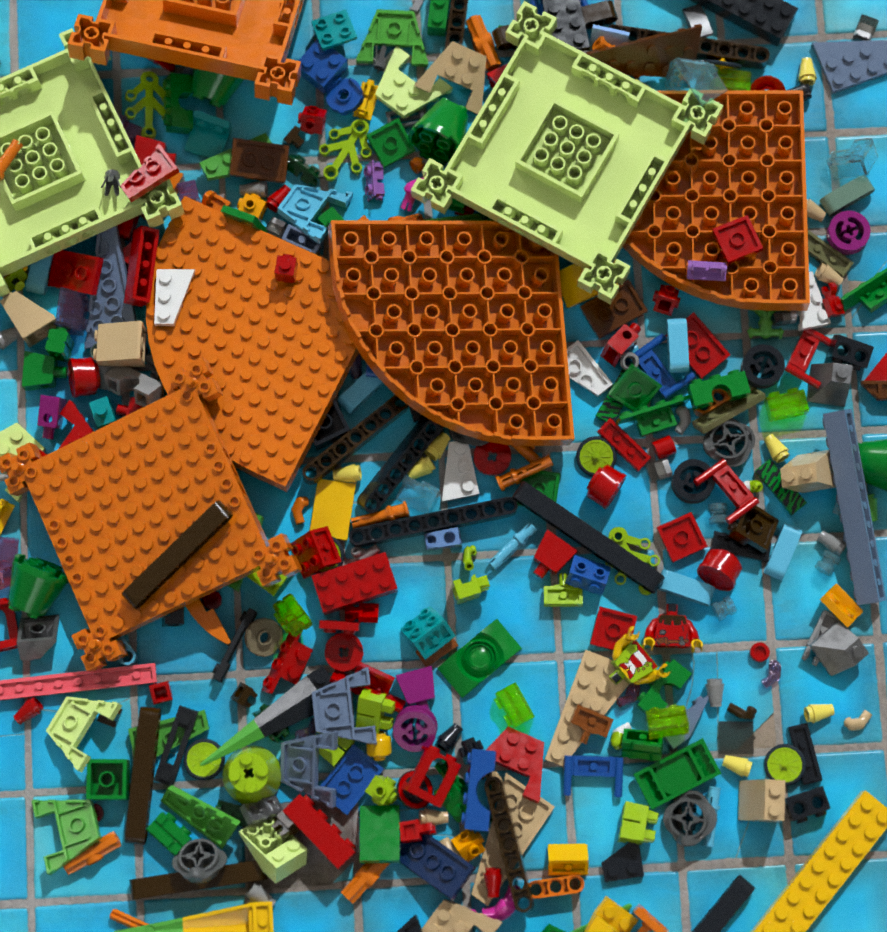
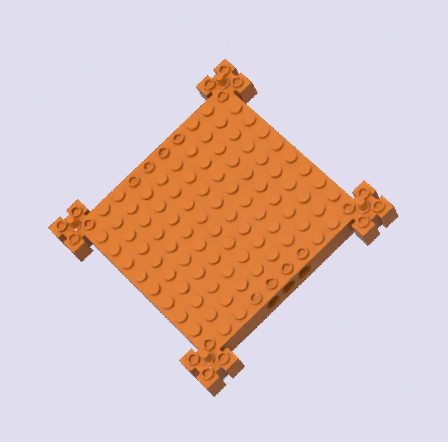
M103 0L95 22L91 16L78 14L74 24L75 32H71L67 43L69 58L84 61L86 57H91L92 63L107 65L111 54L110 50L255 81V98L270 101L272 96L277 98L278 103L292 105L296 87H298L301 77V61L287 59V55L304 0Z
M203 357L189 363L190 370L188 371L179 368L167 374L173 388L177 391L42 457L37 445L29 442L16 449L18 455L7 453L0 457V472L9 476V478L4 480L9 493L19 496L30 491L89 629H83L71 635L77 650H84L85 652L81 659L86 671L94 672L106 666L105 659L107 661H117L128 655L123 642L116 639L254 572L257 573L262 586L270 587L282 581L279 576L281 574L291 577L303 571L297 557L288 553L293 548L287 535L281 533L267 540L205 400L211 402L223 396L218 382L209 378L214 373L208 360ZM220 500L233 514L230 521L141 607L134 609L122 596V592L212 504Z

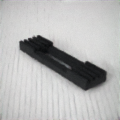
M249 608L247 612L243 611L239 619L241 624L221 663H217L212 671L215 680L221 683L224 680L231 666L229 662L241 638L258 614L255 610Z
M182 705L179 706L154 781L169 786L174 784L199 711L183 707ZM178 727L186 730L174 765L167 763V759Z

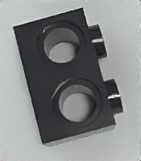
M833 335L826 357L832 358L831 362L853 365V370L860 371V369H867L874 347L842 335ZM840 345L844 348L842 356L837 352ZM857 352H860L862 356L859 362L855 359Z
M823 786L785 798V808L790 822L796 820L797 824L808 821L807 816L813 814L815 818L826 815V810L831 809ZM814 797L819 798L821 801L819 808H815L812 805ZM796 803L800 804L803 808L800 815L796 814L793 810Z

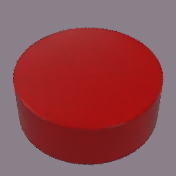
M758 642L750 648L749 654L753 661L764 662L769 657L770 650L766 644Z

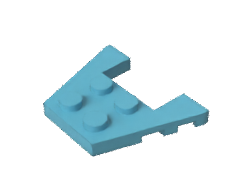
M295 184L279 205L278 214L320 244L327 235L328 228L313 221L327 202L346 208L353 198V192L346 191V194L337 193L335 189L322 191L319 190V187Z

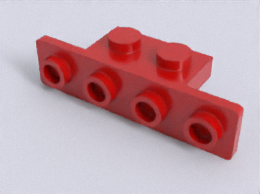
M295 620L290 625L288 635L280 645V652L271 664V671L263 681L261 689L263 692L272 694L280 678L292 684H297L313 649L298 642L305 623Z
M359 662L355 673L369 667L370 686L350 688V691L360 695L362 690L366 688L370 689L373 694L380 695L385 693L386 699L395 701L394 711L400 713L406 701L389 694L395 677ZM335 670L330 681L337 682L348 676V674Z

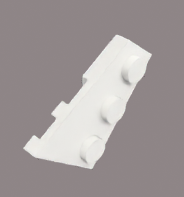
M157 269L155 326H175L183 306L182 303L190 288L189 285L192 278H194L195 269Z
M813 271L809 272L810 305L807 311H797V316L800 317L798 331L825 327L831 324Z
M579 340L567 348L569 378L597 397L613 386V383Z
M457 441L449 442L442 503L479 495L469 444Z

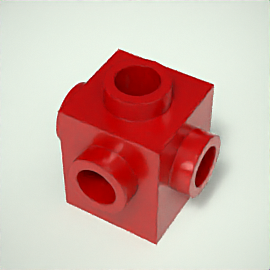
M305 106L303 112H299L298 123L301 124L300 130L307 134L316 133L322 135L325 128L327 110L319 109L316 106Z
M661 284L659 291L655 290L652 299L655 302L653 311L671 316L673 309L679 306L681 299L677 297L679 290L673 286Z

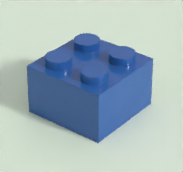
M318 39L298 60L301 61V77L324 95L327 93L326 90L330 83L340 78L348 69V60L333 48L322 50Z

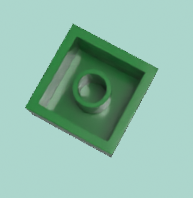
M90 759L87 763L86 799L129 800L130 760Z

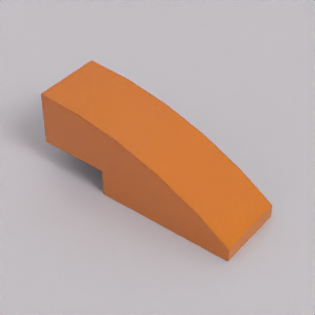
M200 599L186 605L190 614L205 631L218 641L230 646L231 640L214 609L206 611Z

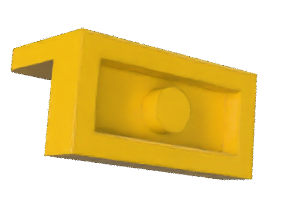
M548 844V875H588L589 859L587 844Z

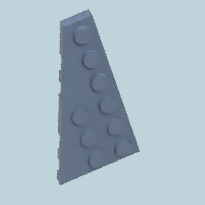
M887 40L812 42V48L832 94L887 75Z

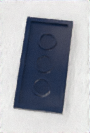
M422 834L421 841L404 844L400 842V863L452 901H454L476 869L431 835Z

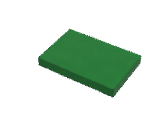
M400 805L360 806V864L400 863Z

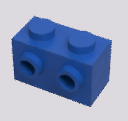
M574 555L565 584L602 596L611 567Z

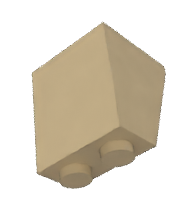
M17 291L3 296V299L0 300V303L29 348L47 338L49 329L61 327L53 314Z
M129 321L98 324V330H95L94 339L97 341V349L93 351V359L96 360L98 366L145 367L147 330L143 322Z
M823 450L795 456L780 469L782 488L800 493L836 488L833 483V467H831L829 462L830 451Z
M740 780L738 820L775 823L784 821L786 780Z

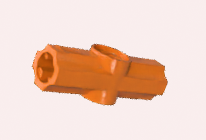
M481 15L471 16L466 20V25L472 36L473 47L476 52L486 56L485 70L493 71L501 66L495 51L493 38L490 32H487Z
M112 831L102 836L98 842L63 867L68 875L73 874L87 865L90 866L104 858L103 856L121 847V841L115 831Z
M365 863L341 893L354 904L365 890L369 889L379 879L380 874L390 863Z

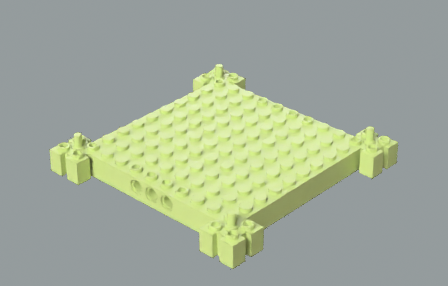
M524 1L517 12V21L512 20L505 32L506 41L518 48L445 170L442 164L429 158L422 170L424 179L417 178L411 188V195L424 204L427 200H430L431 208L444 215L450 207L453 198L584 269L578 279L577 287L590 294L593 289L598 291L597 298L611 305L619 291L617 283L623 285L630 273V265L618 259L615 261L617 255L688 133L691 132L690 138L704 145L711 133L712 125L715 126L721 116L724 105L711 98L706 103L703 101V94L692 88L688 90L682 104L553 37L552 34L557 27V18L545 11L542 15L537 14V7Z
M72 28L59 34L65 50L0 78V158L13 139L18 140V144L22 143L23 145L4 172V179L0 180V297L11 293L3 278L4 276L134 217L144 214L149 227L155 228L164 224L163 218L168 215L172 220L185 214L170 179L132 203L120 187L119 195L116 196L113 185L109 195L105 196L106 183L103 188L101 186L105 180L104 177L107 170L114 169L120 173L119 182L121 185L134 170L139 169L142 165L98 72L91 62V57H86L84 61L69 58L67 43L71 32H74Z

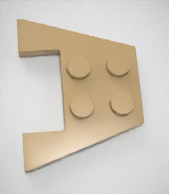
M452 41L420 79L417 80L414 87L430 93L438 75L471 90L472 92L465 107L468 111L478 115L483 103L486 56Z
M444 899L423 926L422 932H469L474 925L483 932H496L503 922Z

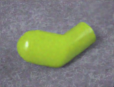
M474 545L464 548L463 564L467 571H471L474 568L471 556L477 555Z

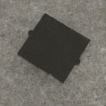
M719 721V736H717L719 740V754H754L753 740H755V736H753V722Z

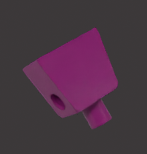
M41 395L37 425L43 427L42 438L54 439L55 428H62L64 417L60 415V412L65 407L67 399Z
M432 666L396 675L397 682L408 706L416 704L429 709L428 701L435 699Z

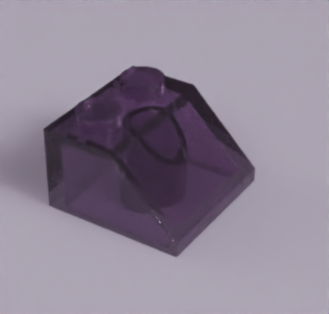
M60 287L55 325L67 329V333L70 335L84 336L89 322L86 319L90 302L87 295Z

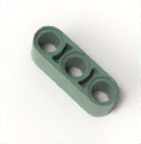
M863 174L825 195L819 202L828 216L831 217L867 197L875 191V188L866 174Z

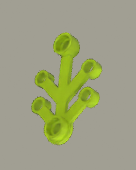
M146 71L142 73L140 83L134 89L126 91L125 99L128 102L135 101L137 95L145 90V97L133 107H128L125 111V117L128 120H133L136 114L145 107V127L140 135L155 139L156 130L153 128V108L162 116L163 121L166 109L153 97V90L162 98V102L165 97V91L158 84V76L152 71ZM150 77L153 81L148 82L146 78ZM127 94H133L134 98H129ZM132 111L134 115L129 116L127 112ZM150 130L152 135H148L146 131Z
M364 119L354 120L349 127L334 128L329 131V138L332 141L339 140L340 136L351 134L348 140L333 144H322L319 147V152L322 156H328L330 152L341 150L333 164L326 166L323 170L324 178L327 181H335L338 178V169L348 154L352 163V173L358 175L362 172V165L359 163L354 145L358 138L362 147L361 157L363 159L371 158L372 150L369 148L366 135L369 132V124ZM361 126L363 127V130L358 131L357 127ZM335 132L338 136L332 137L331 134ZM323 148H327V149H328V151L325 152V153L322 152L321 150H322ZM369 151L370 153L369 155H364L363 152ZM355 166L360 167L358 171H355L353 168ZM333 172L334 176L329 177L328 173Z
M615 527L610 531L609 539L650 566L657 567L659 565L660 558L657 555L649 556L630 550L627 545L628 543L639 546L642 550H648L651 545L649 539L628 536L627 531L621 527ZM620 533L622 538L617 540L615 534ZM647 541L648 546L642 547L641 542ZM651 558H657L658 563L652 564ZM618 572L614 579L617 585L625 584L626 576ZM618 576L624 578L622 583L617 582ZM639 586V591L642 595L648 596L652 594Z

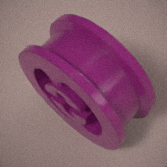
M856 211L838 213L831 220L827 229L829 245L843 255H853L860 252L870 237L869 222L862 214ZM837 226H841L839 236H842L841 241L836 235ZM856 226H858V228L861 231L860 240H856V236L858 234V229L855 230Z
M420 705L408 706L402 709L396 717L393 726L394 739L401 748L407 751H424L421 747L429 748L435 740L438 729L437 719L426 707ZM414 718H417V721H416V729L418 730L417 739H414V735H415V728L413 727Z

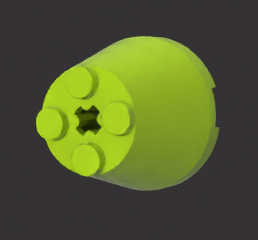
M246 746L236 750L227 759L223 768L222 777L226 791L234 800L242 804L258 802L262 798L274 796L281 785L279 761L270 751L263 747ZM245 769L253 770L254 777L247 778L246 773L243 771Z

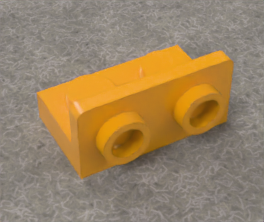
M835 584L820 599L847 628L863 613V609L838 584Z

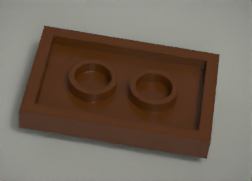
M233 138L229 176L285 184L289 146Z
M629 279L624 281L623 285L619 284V291L611 305L596 297L580 306L581 312L598 340L648 312Z

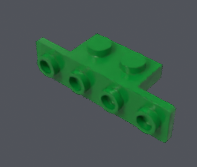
M887 268L876 273L874 277L861 283L857 288L841 297L840 300L844 311H847L859 302L870 313L887 303Z
M682 394L677 395L668 402L661 400L652 407L645 405L632 413L625 411L619 414L620 417L616 420V424L620 425L634 420L640 437L676 427L677 422L671 408L687 404L690 400L689 395L684 397Z
M441 760L434 767L444 778L448 765L446 761ZM458 775L442 804L457 823L461 822L462 812L466 813L467 805L463 804L464 792L468 793L465 781Z

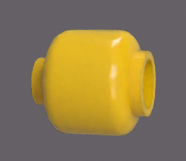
M379 731L378 734L376 733V745L366 743V753L368 756L373 757L374 761H383L385 757L392 753L391 737L385 731Z

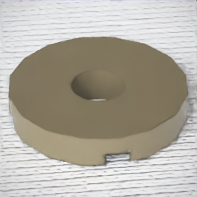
M264 617L256 619L246 629L244 636L245 645L256 656H271L282 644V629L272 619ZM267 632L268 639L265 642H261V634Z

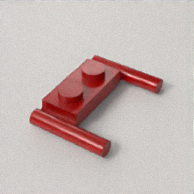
M814 329L803 330L784 370L818 389L821 382L807 375L805 371L819 342L830 347L832 339Z
M721 459L693 480L694 484L699 486L713 476V480L737 508L739 507V509L725 518L729 525L759 504V500L753 496L724 459Z

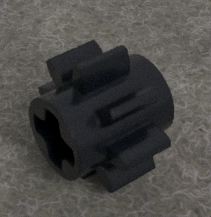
M472 737L461 742L462 747L458 750L461 758L468 757V752L472 753V749L483 750L484 748L481 740L475 741V738Z

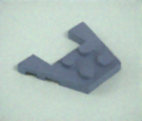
M369 667L312 692L316 733L322 734L338 731V737L373 745L377 744L375 726L354 727L350 688L370 686Z
M338 731L282 742L281 782L299 792L309 794L316 801L320 800L326 803V806L329 808H334L336 806V789L318 786L319 748L329 750L338 748Z

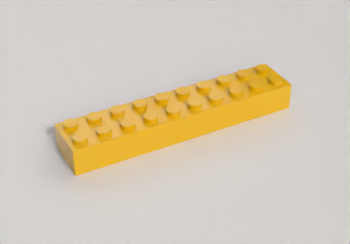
M866 790L861 791L750 932H806L887 829V807Z

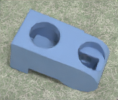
M458 527L424 534L426 550L462 547L461 534Z

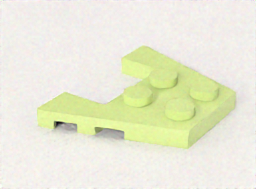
M396 46L377 88L375 98L405 119L423 109L430 102L439 100V97L445 94L448 95L452 92L453 87L441 78L435 82L430 93L414 87L416 82L400 71L401 67L409 60L410 55Z
M18 423L0 431V457L7 453L18 455L16 449L29 442L37 445L44 452L46 449ZM10 494L18 503L21 501L22 495L15 496Z
M66 697L46 732L65 753V756L71 761L74 768L82 773L91 757L78 750V745L98 713L113 721L122 705L117 702L111 703L103 700L93 701L85 698Z

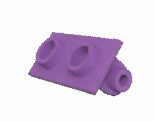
M371 160L364 167V177H366L365 194L367 195L368 202L376 197V200H383L385 196L384 183L377 182V180H384L383 166H381L380 162L374 163V160Z
M688 260L687 279L726 281V263Z

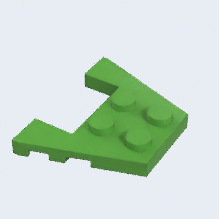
M377 9L367 36L362 43L361 50L356 57V63L373 64L374 46L385 45L386 47L412 48V66L428 67V59L414 11Z
M92 800L31 801L35 818L39 819L55 813L63 850L43 857L48 875L54 874L101 839Z

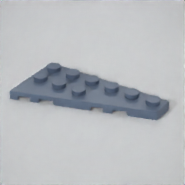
M118 226L97 234L96 257L104 258L97 294L96 296L90 295L89 322L86 329L87 340L84 349H91L94 344H97L94 334L95 330H98V324L137 321L134 305L124 303L128 274Z

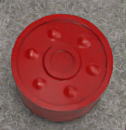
M92 357L68 359V379L73 398L95 395L98 388H100L99 367Z
M605 465L603 468L599 467L586 488L588 490L587 497L601 505L602 508L607 509L623 485L627 475L622 474L610 465Z
M711 549L708 551L697 568V574L705 583L722 591H731L742 571L741 563L737 557L723 549Z

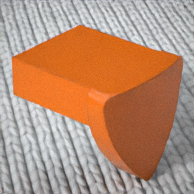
M212 190L204 193L201 202L220 212L223 205L229 207L232 205L230 201Z

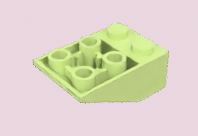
M274 817L260 823L248 825L239 831V835L262 871L276 884L306 865L308 849L292 834L282 839L279 833L283 828H280L277 832L272 828L273 823L277 820Z

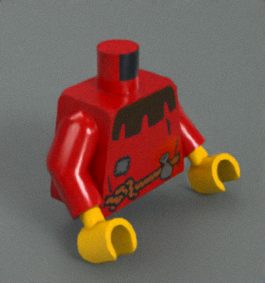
M666 604V614H659L657 618L651 620L645 629L643 649L645 645H649L651 651H653L654 647L689 649L691 647L692 653H694L695 647L701 649V652L703 651V642L699 639L698 632L692 622L687 619L686 615H678V604Z

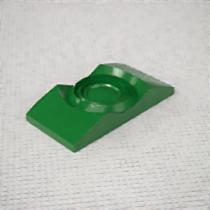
M496 619L450 656L437 669L463 698L522 648L499 620Z
M702 738L661 759V761L634 773L633 776L652 810L718 776L721 772Z

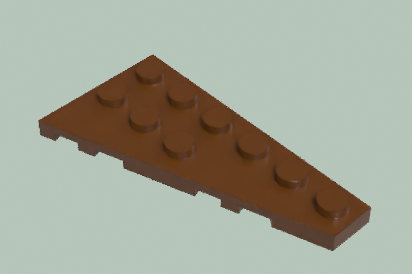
M697 24L691 28L677 29V31L667 34L660 33L637 39L635 42H624L618 46L588 51L586 54L626 75L692 79L702 25Z

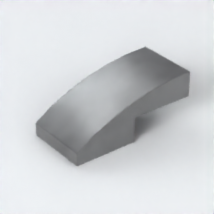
M700 4L682 9L688 27L691 28L694 25L701 24L702 31L700 37L706 38L713 35L710 23Z
M276 795L262 798L258 802L243 804L239 808L248 825L272 819L283 811Z

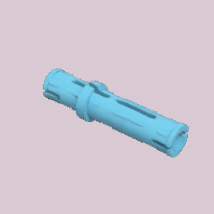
M528 522L521 531L515 533L513 538L488 561L489 565L494 570H497L517 549L524 546L525 542L538 530Z
M708 786L707 800L713 806L716 813H718V810H720L719 797L721 788ZM716 826L709 835L702 839L701 846L714 847Z

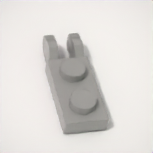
M825 609L822 611L801 659L806 660L809 657L811 651L809 645L836 621L840 622L834 614ZM815 656L812 664L817 666L819 659Z

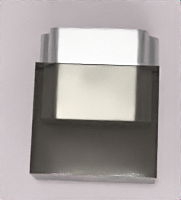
M861 14L853 37L863 41H871L879 20Z
M273 217L266 226L267 233L282 239L288 224Z
M784 311L773 313L771 317L772 327L796 323L797 312Z
M667 458L647 463L644 466L651 484L673 476Z

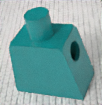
M108 396L89 402L98 429L117 421Z

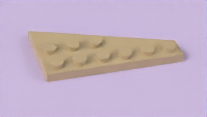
M585 650L544 760L563 767L564 755H573L582 744L579 740L584 730L569 722L576 704L605 715L630 684L623 679L615 685L610 680L609 675L616 670L611 664L612 659Z
M506 773L503 783L523 855L554 809V806L542 797H540L538 804L523 798L522 795L526 786ZM498 801L495 810L501 811L504 808V802ZM493 820L471 895L487 906L493 898L487 897L483 875L485 868H501V873H503L501 886L507 878ZM501 821L500 829L507 830L509 828V821ZM512 839L506 840L504 844L505 849L511 850L514 847ZM518 859L510 861L509 866L511 869L514 868Z

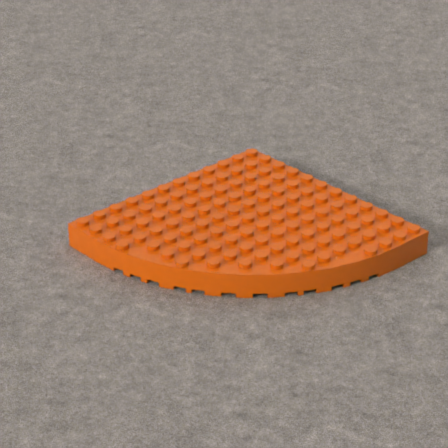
M656 90L681 104L688 90ZM695 90L703 94V101L706 103L711 98L724 105L722 114L715 126L712 125L711 133L704 145L690 138L691 132L688 133L624 243L623 248L652 274L694 297L740 309L807 311L810 305L803 90ZM748 215L763 246V251L728 264L726 281L687 279L688 260L726 263L712 233V229Z
M184 196L181 204L185 214L170 221L157 248L150 303L146 305L148 342L155 368L166 394L169 395L177 390L173 388L167 374L179 368L188 371L190 370L188 364L201 357L208 360L214 373L209 378L218 382L223 396L211 402L207 400L205 402L234 466L261 481L288 492L320 426L326 418V414H328L333 404L334 398H336L359 353L348 334L338 309L333 290L330 261L267 232L259 231L231 219L220 211ZM290 254L297 258L298 269L295 283L276 281L275 267L277 255ZM157 269H195L194 278H192L189 285L188 293L182 303L183 306L175 326H155Z
M331 220L328 227L330 269L333 290L340 315L349 336L362 358L375 375L397 397L433 422L459 434L482 441L518 446H567L574 441L560 267L557 254L496 221Z

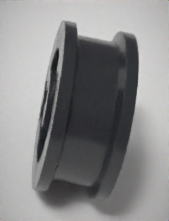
M765 344L752 347L746 353L741 363V371H745L748 384L758 389L774 386L780 380L785 369L782 354L775 347ZM766 355L770 357L766 360L765 369L761 377H765L768 374H772V377L761 379L751 372L750 368H753L754 373L758 376L761 369L760 365L764 360V356L759 357L757 360L753 359L754 356Z
M697 459L686 460L679 464L671 480L672 490L676 497L688 504H698L705 501L715 486L713 476L703 482L706 484L704 491L698 494H691L683 489L685 488L689 492L694 490V484L692 482L689 483L691 479L690 472L686 475L685 480H681L680 475L687 470H697L703 473L710 466ZM693 471V480L701 474ZM701 484L699 486L695 485L696 491L699 490Z

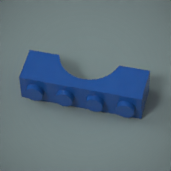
M472 749V753L468 752L467 764L470 765V773L466 772L465 784L469 786L468 793L464 792L463 804L467 806L466 813L462 812L461 824L465 825L464 829L489 831L491 811L480 803L477 788L480 780L486 774L495 771L497 751Z

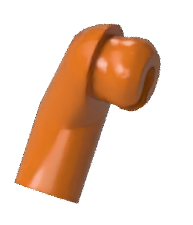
M305 496L296 498L291 508L296 525L305 523L302 510L309 505V499Z

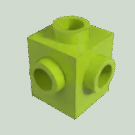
M375 775L365 790L367 794L373 797L371 800L379 806L393 804L398 798L396 782L388 776L385 778L382 775Z

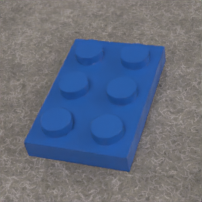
M353 744L320 786L336 789V807L348 815L366 793L365 790L374 776L380 775L384 768Z

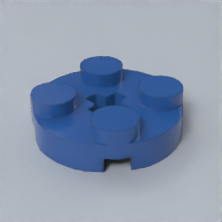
M337 78L330 83L326 90L327 104L332 111L342 116L357 110L364 99L362 88L353 78ZM343 92L345 94L349 93L346 99H341Z

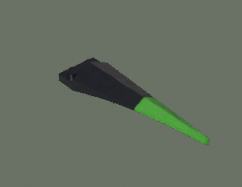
M324 666L301 679L201 762L200 766L211 763L251 743L314 716L312 692L333 683L330 681L331 677Z

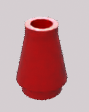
M283 185L267 197V207L273 212H278L279 205L291 189L287 185Z
M36 697L28 698L13 717L21 725L23 722L41 714V710L44 709L43 705Z
M485 868L483 875L487 897H499L503 877L501 868Z

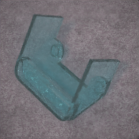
M680 57L670 62L665 79L667 90L691 89L701 106L728 91L717 74V68L713 63L710 64L707 61Z

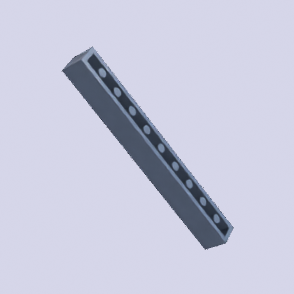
M852 409L823 414L822 423L827 434L826 445L830 451L829 462L831 467H833V483L837 490L836 501L840 506V522L844 528L843 540L847 545L846 556L850 563V578L855 589L853 592L854 599L857 601V605L882 602L886 600L853 412Z

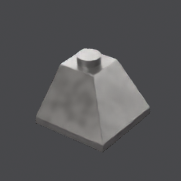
M840 363L811 364L810 376L820 381L821 385L818 389L810 384L808 385L806 402L845 407L851 384L853 365Z
M59 615L38 616V619L31 617L20 618L17 636L20 660L40 659L57 642Z
M836 621L809 645L830 676L857 665L869 654L860 639L839 621Z

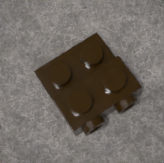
M755 506L728 525L727 529L730 530L728 536L743 546L748 543L765 553L768 551L779 520L758 506Z

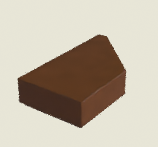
M887 381L860 382V385L877 401H887Z

